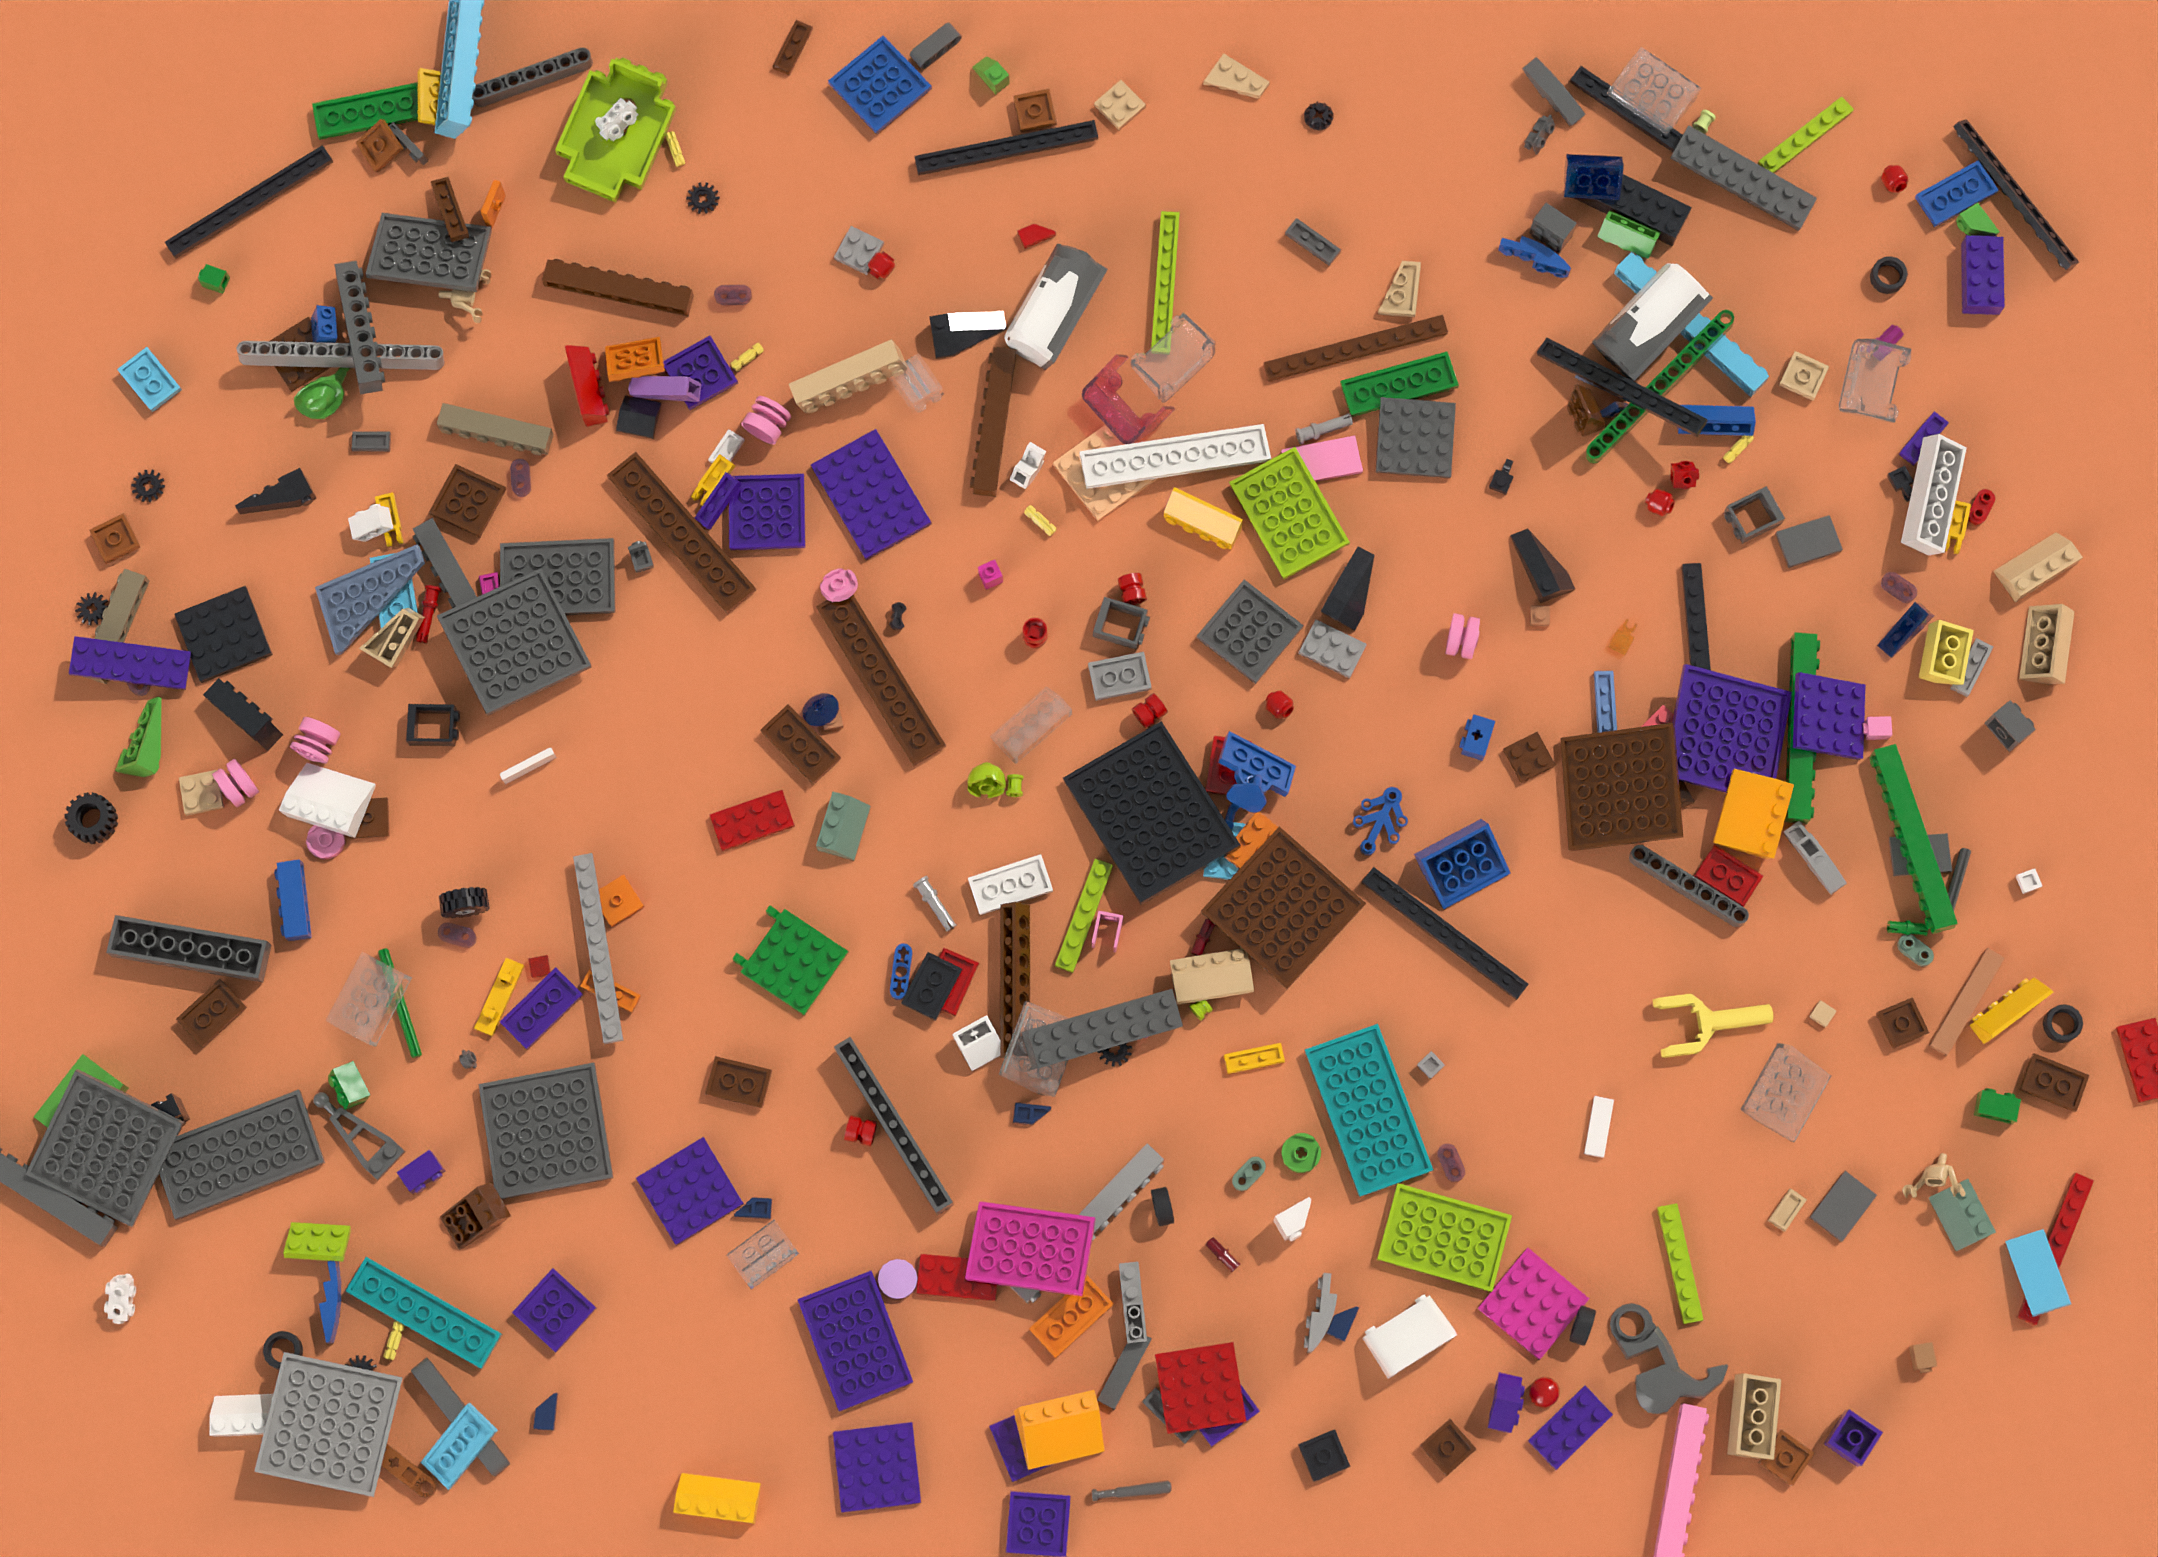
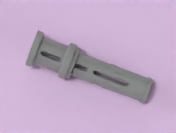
M1348 413L1323 423H1311L1308 427L1296 428L1295 433L1299 444H1304V441L1313 438L1315 440L1319 439L1322 434L1353 425V421Z
M925 876L915 882L913 887L919 890L923 897L922 900L928 902L945 928V931L948 932L951 930L950 926L953 929L957 924L937 897L938 891L932 888L928 881V876Z

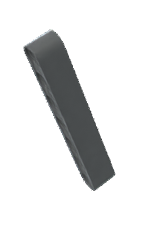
M578 48L476 84L475 90L472 93L474 104L478 107H484L588 70L593 64L590 51L587 48ZM582 57H587L585 61H580ZM570 63L569 66L563 67V64ZM548 69H552V70H553V71L550 72V73H545V71L548 70ZM535 75V78L528 79L529 76ZM514 81L518 82L516 85H510ZM498 87L501 88V89H500L499 91H497V92H494V91H493L495 88H498ZM478 94H483L482 97L476 98Z
M1637 845L1631 850L1629 860L1633 865L1734 927H1741L1748 920L1749 913L1744 907L1649 848ZM1634 852H1641L1643 859H1637ZM1651 862H1657L1660 865V869H1653ZM1674 872L1676 879H1670L1667 873ZM1684 883H1691L1693 885V889L1687 890L1684 887ZM1701 893H1707L1710 896V899L1703 900L1701 898ZM1724 903L1726 910H1720L1717 904ZM1734 913H1740L1743 916V921L1736 920Z
M426 1357L411 1369V1372L452 1423L463 1410L465 1404L433 1363ZM492 1439L477 1456L494 1477L510 1465L508 1459Z

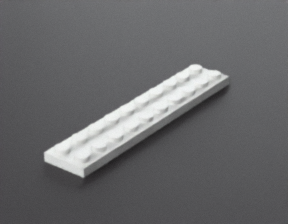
M1264 424L1085 450L1079 453L1086 489L1263 463L1271 460Z

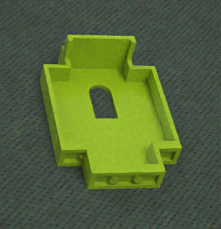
M626 58L611 59L609 64L610 71L607 77L601 71H589L555 149L556 155L570 160L564 175L565 182L615 203L625 183L640 190L643 189L676 112V106L673 105L672 101L668 99L661 100L668 85L665 75L659 72L652 73L642 65L635 66ZM620 98L634 101L637 107L635 111L638 115L636 116V122L629 125L626 134L614 141L610 138L608 140L603 138L599 134L601 130L596 126V118H602Z

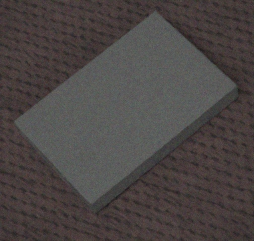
M1830 515L1775 533L1788 568L1843 550Z
M1948 833L1928 835L1940 873L1952 872ZM1890 837L1889 845L1893 876L1909 875L1906 864H1908L1906 857H1903L1900 851L1901 841L1896 837Z
M1844 1171L1809 1218L1842 1242L1877 1194Z

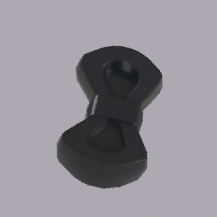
M896 602L891 605L893 613L889 625L893 630H901L904 628L902 614L907 608L903 603Z

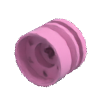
M758 396L755 400L756 404L751 406L755 413L748 412L741 424L745 430L756 438L769 444H775L781 435L778 427L785 428L786 422L791 419V414L777 402L764 396Z
M303 717L298 729L305 736L295 735L294 739L299 743L292 742L290 748L306 759L326 764L329 758L324 754H332V751L326 747V744L335 746L341 733L318 720Z

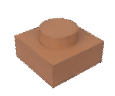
M1531 606L1530 626L1549 627L1550 606Z
M840 708L821 711L825 731L843 728Z

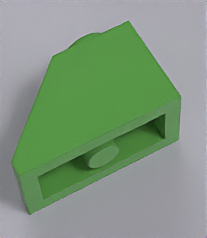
M987 56L972 67L995 95L1010 84L1009 74L997 61Z
M1979 203L1960 213L1956 219L1958 228L1969 236H1997L2000 232Z

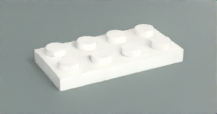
M1041 854L968 878L980 915L1000 909V904L1020 903L1053 892Z

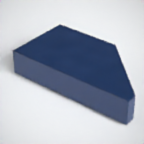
M1615 401L1601 410L1600 413L1603 417L1612 418L1623 411L1628 404Z
M1015 1103L1013 1123L1033 1125L1051 1111V1106Z
M752 1197L734 1213V1217L771 1219L772 1198Z
M1356 1306L1335 1314L1326 1334L1345 1342L1359 1307Z
M558 1393L552 1394L536 1408L533 1429L554 1431Z

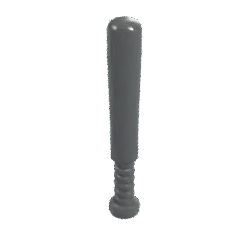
M1170 1481L1116 1487L1117 1489L1097 1491V1489H1092L1093 1501H1098L1099 1498L1170 1493L1172 1487Z

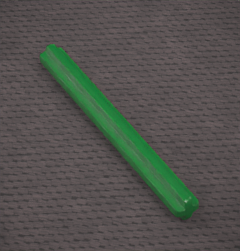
M384 948L378 951L379 958L411 1057L417 1058L422 1055L389 950Z

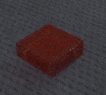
M548 955L528 958L531 978L547 976L551 972Z

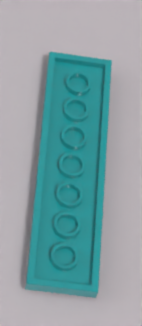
M365 1257L346 1289V1292L481 1369H483L502 1336L500 1332L368 1257Z

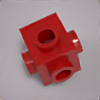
M1681 461L1680 463H1671L1670 481L1673 489L1696 487V480H1699V469H1696L1693 462Z

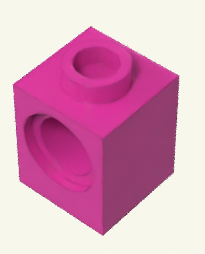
M995 559L978 566V574L986 590L1003 583V575Z

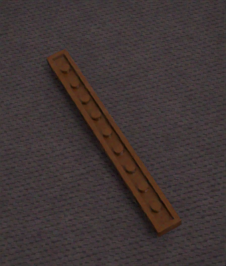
M1443 315L1270 360L1264 362V368L1270 382L1448 334V329Z

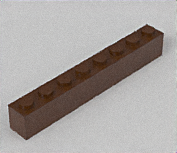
M547 259L542 278L543 284L546 287L688 317L694 297L692 289L684 285L678 287L665 281L661 283L654 282L650 278L640 279L632 274L621 275L613 270H607L606 272L594 266L587 268L575 262L571 264L564 263L560 259Z
M994 347L993 353H989L988 364H991L990 371L987 370L986 372L988 388H984L983 399H986L985 406L981 407L980 417H983V423H979L978 434L981 437L980 441H976L975 452H978V457L973 461V470L976 471L975 477L971 476L970 488H973V494L996 497L1016 361V349Z

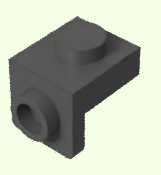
M637 541L628 547L636 573L654 568L646 542Z

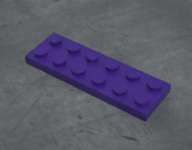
M74 636L69 675L186 690L191 651Z

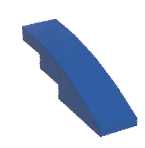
M327 1261L331 1281L323 1282L327 1302L319 1303L325 1340L328 1344H333L335 1341L340 1318L341 1275L339 1261Z

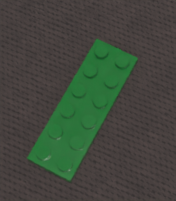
M418 82L312 103L319 140L369 130L380 119L385 120L388 126L392 122L396 125L418 120Z
M1448 351L1340 381L1351 417L1379 410L1381 397L1415 400L1452 390L1459 386Z

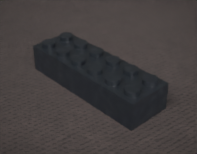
M1591 159L1573 195L1574 199L1605 214H1608L1610 210L1660 232L1658 240L1670 246H1673L1692 208Z

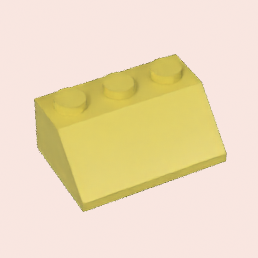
M1942 620L1930 623L1928 625L1919 678L1933 683L1963 685L1974 630Z

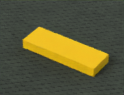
M1281 1043L1224 1054L1227 1074L1285 1063Z

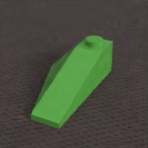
M156 697L147 701L138 719V724L140 725L134 733H131L129 738L132 741L128 749H123L115 770L116 772L147 777L158 771L161 758L162 698Z

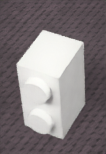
M380 504L371 505L369 509L358 511L354 516L348 518L353 540L366 542L394 529L389 508Z

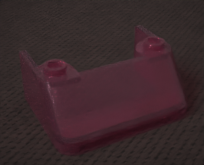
M1116 354L1083 388L1082 398L1123 444H1133L1154 431L1175 408L1173 406H1163L1156 414L1145 413L1139 418L1116 393L1122 385V377L1117 370L1129 358L1127 355Z

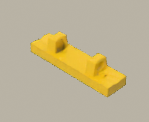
M509 958L505 959L474 1027L475 1030L492 1037L494 1036L525 967L523 964Z

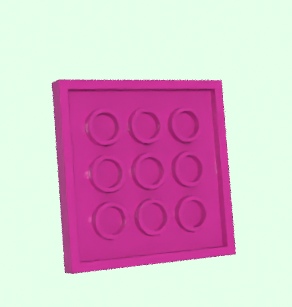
M1527 1247L1495 1286L1493 1292L1486 1297L1477 1309L1540 1360L1577 1315L1580 1306H1584L1589 1298Z

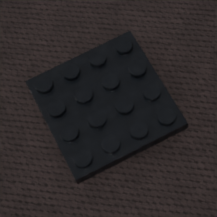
M246 585L174 614L187 649L191 651V660L201 683L273 655Z

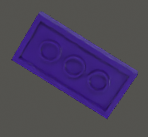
M555 967L500 1023L528 1050L583 994Z
M1583 1386L1528 1442L1557 1470L1613 1414L1586 1386Z

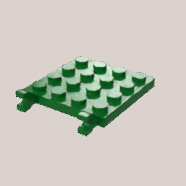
M769 905L765 912L774 918L776 922L749 960H746L737 952L732 959L733 962L743 967L741 974L805 1016L849 952L788 910L784 909L780 913Z

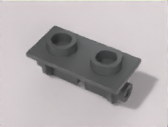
M1551 115L1539 117L1533 127V131L1537 133L1530 132L1524 141V147L1529 150L1533 148L1536 155L1545 146L1547 138L1555 129V123Z

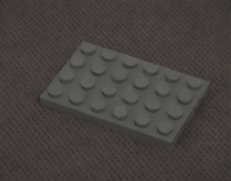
M382 213L367 266L366 277L477 292L492 229L489 226L465 223L469 238L451 242L443 220Z
M614 538L500 543V587L541 568L565 615L616 613Z

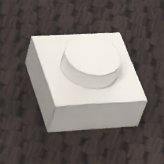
M2035 868L2015 876L2023 894L2042 887Z

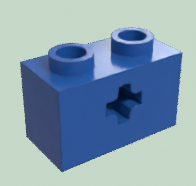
M316 305L311 317L313 342L335 343L337 340L335 307Z
M1473 714L1472 719L1467 720L1464 729L1468 731L1466 737L1462 736L1460 742L1461 754L1483 761L1495 721ZM1475 734L1479 735L1478 740H1474Z

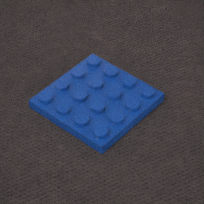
M884 35L828 80V84L876 134L932 89V86Z

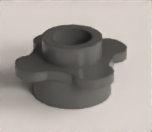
M463 1050L459 1056L462 1066L465 1069L476 1068L477 1059L475 1054L470 1050Z

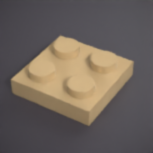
M1122 80L1094 102V106L1119 131L1146 108V104Z
M1795 351L1779 386L1814 400L1829 366Z
M217 770L179 777L186 816L224 808L222 791L212 775Z

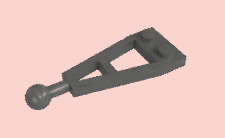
M319 1092L314 1096V1104L319 1108L324 1107L332 1115L329 1119L361 1165L378 1181L406 1152L392 1138L341 1107L337 1110L329 1102V1097L326 1093ZM342 1115L358 1124L349 1134H347L338 1121ZM364 1128L386 1142L368 1162L353 1142Z

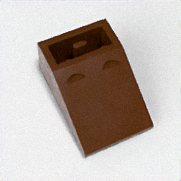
M1578 384L1574 385L1567 410L1575 419L1574 426L1576 431L1580 432L1583 437L1602 430L1605 421L1592 391Z
M491 1182L476 1187L443 1213L440 1218L456 1246L461 1250L502 1224L511 1215Z

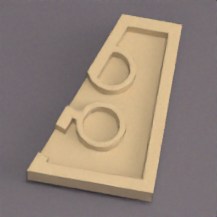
M1223 54L1204 80L1203 85H1213L1222 90L1228 89L1236 91L1238 94L1260 99L1270 82L1226 54Z
M1401 262L1383 304L1378 310V314L1415 317L1421 262Z

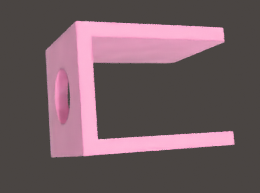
M1098 911L1092 948H1095L1101 919L1119 922L1113 952L1116 953L1123 915Z

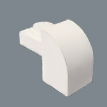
M1030 442L1025 449L1022 459L1014 467L1010 480L1026 489L1040 471L1044 463L1043 459L1046 451Z

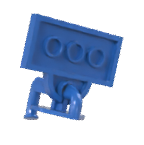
M1230 731L1225 737L1218 763L1235 771V780L1237 784L1232 785L1226 795L1227 799L1231 802L1225 817L1229 828L1232 829L1234 827V817L1240 807L1249 812H1260L1266 805L1267 800L1264 794L1269 789L1286 797L1289 793L1296 768L1294 764Z

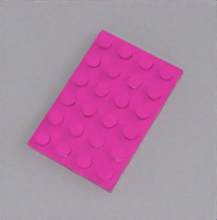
M979 1201L965 1279L1083 1296L1096 1218Z

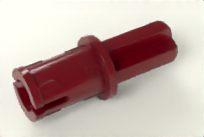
M1205 919L1199 934H1196L1197 939L1190 951L1195 956L1202 955L1207 942H1210L1209 938L1215 924L1209 919Z
M1215 1237L1207 1241L1206 1246L1231 1273L1240 1265L1228 1252L1229 1249L1226 1250Z

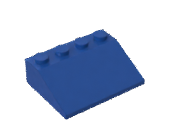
M1482 819L1414 854L1423 875L1443 909L1511 874L1489 824Z

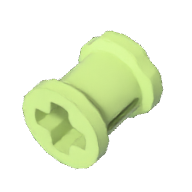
M1703 109L1700 113L1701 116L1697 122L1693 123L1692 127L1706 134L1708 132L1707 128L1711 122L1715 121L1716 117L1710 111Z

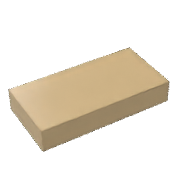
M1790 1188L1768 1221L1785 1232L1807 1199Z

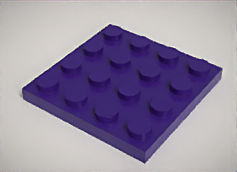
M804 474L733 476L742 484L729 502L730 550L806 548Z
M1802 672L1796 673L1793 748L1856 760L1863 759L1864 734L1862 723H1864L1866 685Z
M704 1137L636 1177L676 1246L744 1205Z
M913 1422L833 1432L842 1513L921 1503Z

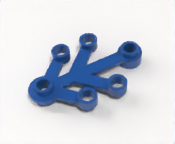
M1389 787L1384 791L1383 796L1371 800L1367 798L1362 801L1361 808L1364 811H1370L1372 807L1384 804L1381 811L1363 817L1358 815L1353 819V825L1356 828H1361L1364 824L1376 821L1368 839L1364 840L1360 845V851L1363 855L1371 856L1375 852V841L1383 824L1388 834V842L1393 845L1399 842L1400 836L1395 832L1389 816L1392 807L1397 818L1396 825L1403 828L1408 823V819L1403 815L1399 804L1402 800V793L1398 788ZM1394 793L1396 798L1391 799L1389 794ZM1369 802L1371 806L1366 808L1363 804ZM1400 818H1403L1405 820V824H1400L1398 820ZM1361 819L1362 824H1356L1355 820ZM1395 835L1397 840L1392 841L1390 836ZM1370 844L1372 848L1370 850L1365 849V845Z

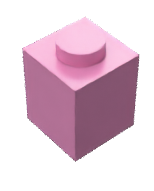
M1891 716L1867 717L1864 723H1862L1865 740H1888L1892 736Z

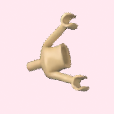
M484 269L482 270L480 281L482 280L484 284H489V277H492L489 270ZM455 289L452 291H439V298H450L452 306L471 313L475 323L482 321L480 317L483 316L482 310L470 307L474 304L475 292Z
M1944 1153L1939 1155L1937 1164L1929 1165L1925 1168L1921 1179L1914 1187L1908 1184L1902 1188L1906 1198L1910 1193L1915 1198L1917 1190L1923 1184L1941 1187L1945 1185L1946 1179L1949 1176L1953 1196L1955 1197L1960 1192V1195L1963 1197L1966 1193L1962 1185L1957 1182L1953 1167L1945 1164L1947 1155Z

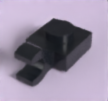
M1506 459L1502 471L1496 469L1489 486L1490 489L1505 495L1507 494L1514 477L1509 474L1514 461Z
M1903 466L1888 473L1887 477L1895 491L1901 490L1905 501L1908 502L1912 493L1910 485L1914 481L1906 467Z

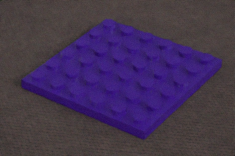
M1688 664L1683 665L1672 722L1675 724L1679 781L1727 792L1733 769L1776 779L1792 692Z

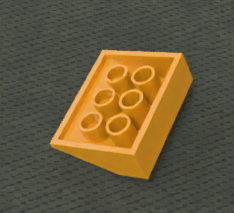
M1733 769L1713 843L1764 859H1774L1794 784Z
M1094 1390L1026 1405L1014 1410L1028 1470L1105 1452L1100 1412Z

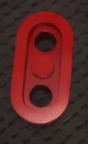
M1983 489L1976 495L1970 507L1968 521L1971 524L1981 525L1987 519L1995 502V495L1991 490ZM1983 496H1987L1989 500H1984ZM1975 512H1980L1981 516L1978 517Z

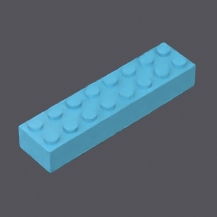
M449 0L434 133L456 139L467 127H470L472 122L470 111L474 104L472 93L476 86L474 76L477 73V66L475 64L479 55L477 45L481 37L479 27L483 19L481 10L484 6V0Z

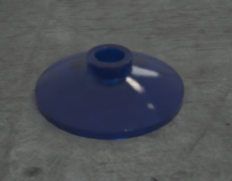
M817 694L805 703L802 711L803 718L811 726L826 725L837 716L839 703L831 694Z

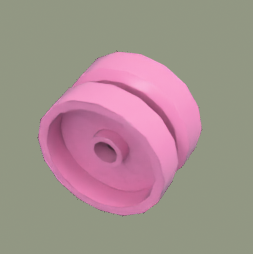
M1456 613L1453 614L1445 654L1455 656L1458 653L1459 645H1462V658L1472 659L1479 637L1480 618L1470 617L1465 628L1463 627L1464 616Z
M234 758L226 764L231 776H228L221 768L212 775L223 794L238 808L245 803V798L240 792L241 790L250 798L258 794L259 790Z

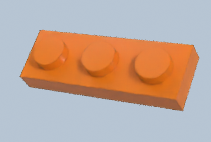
M589 969L580 987L596 995L592 970ZM614 982L618 1007L633 1013L641 995Z

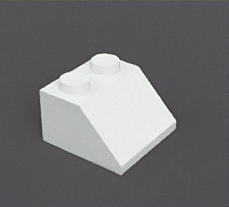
M1310 1197L1275 1216L1273 1221L1285 1241L1290 1239L1292 1242L1301 1237L1311 1204Z

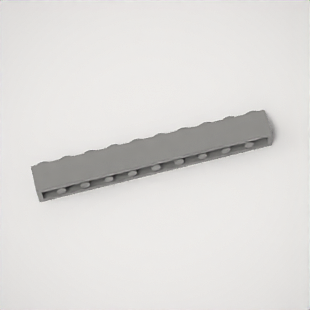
M1146 1144L1079 1214L1096 1218L1092 1242L1096 1238L1094 1234L1098 1230L1103 1231L1110 1224L1108 1220L1112 1216L1117 1217L1123 1210L1121 1206L1126 1201L1130 1203L1137 1196L1135 1192L1139 1187L1143 1189L1151 1181L1149 1177L1153 1173L1157 1175L1163 1169L1162 1163L1164 1159L1149 1144ZM1010 1286L1027 1304L1030 1301L1034 1303L1041 1296L1039 1293L1041 1290Z

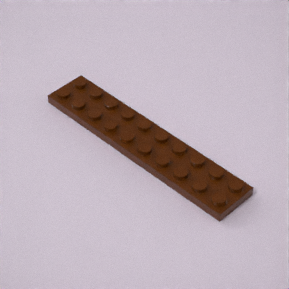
M637 452L633 453L607 474L610 481L727 614L756 591L754 585Z
M854 595L840 602L826 600L816 606L912 765H916L945 748L946 744Z

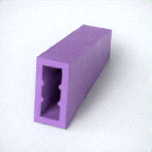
M641 376L639 378L632 377L628 389L630 395L636 398L700 402L701 383L690 377Z

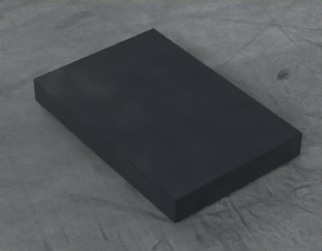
M927 952L901 1004L936 1021L962 972V968Z

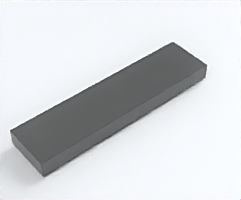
M1147 1336V1341L1126 1344L1097 1401L1115 1410L1152 1338Z

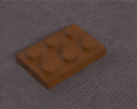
M219 979L178 1016L176 1020L204 1048L247 1007Z
M2033 1053L2020 1091L2076 1112L2090 1075Z
M715 1056L705 1094L763 1109L772 1070Z

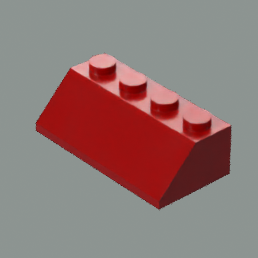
M566 345L567 359L581 416L586 427L608 422L607 415H610L608 405L603 403L602 398L606 396L604 388L599 387L598 381L601 380L599 369L595 370L594 364L597 363L595 352L591 353L590 348L586 346Z

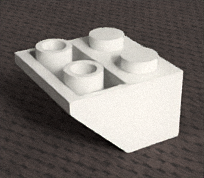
M987 1015L953 1033V1038L972 1071L1000 1056V1039Z

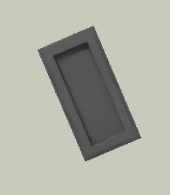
M352 432V451H390V432Z

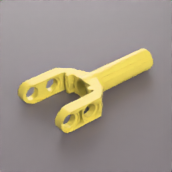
M1692 994L1661 997L1652 1000L1653 1007L1659 1009L1692 1005L1691 1013H1696L1699 1034L1695 1036V1039L1698 1042L1670 1045L1668 1048L1661 1049L1662 1058L1698 1054L1717 1030L1770 1024L1773 1022V1011L1770 1004L1711 1011Z

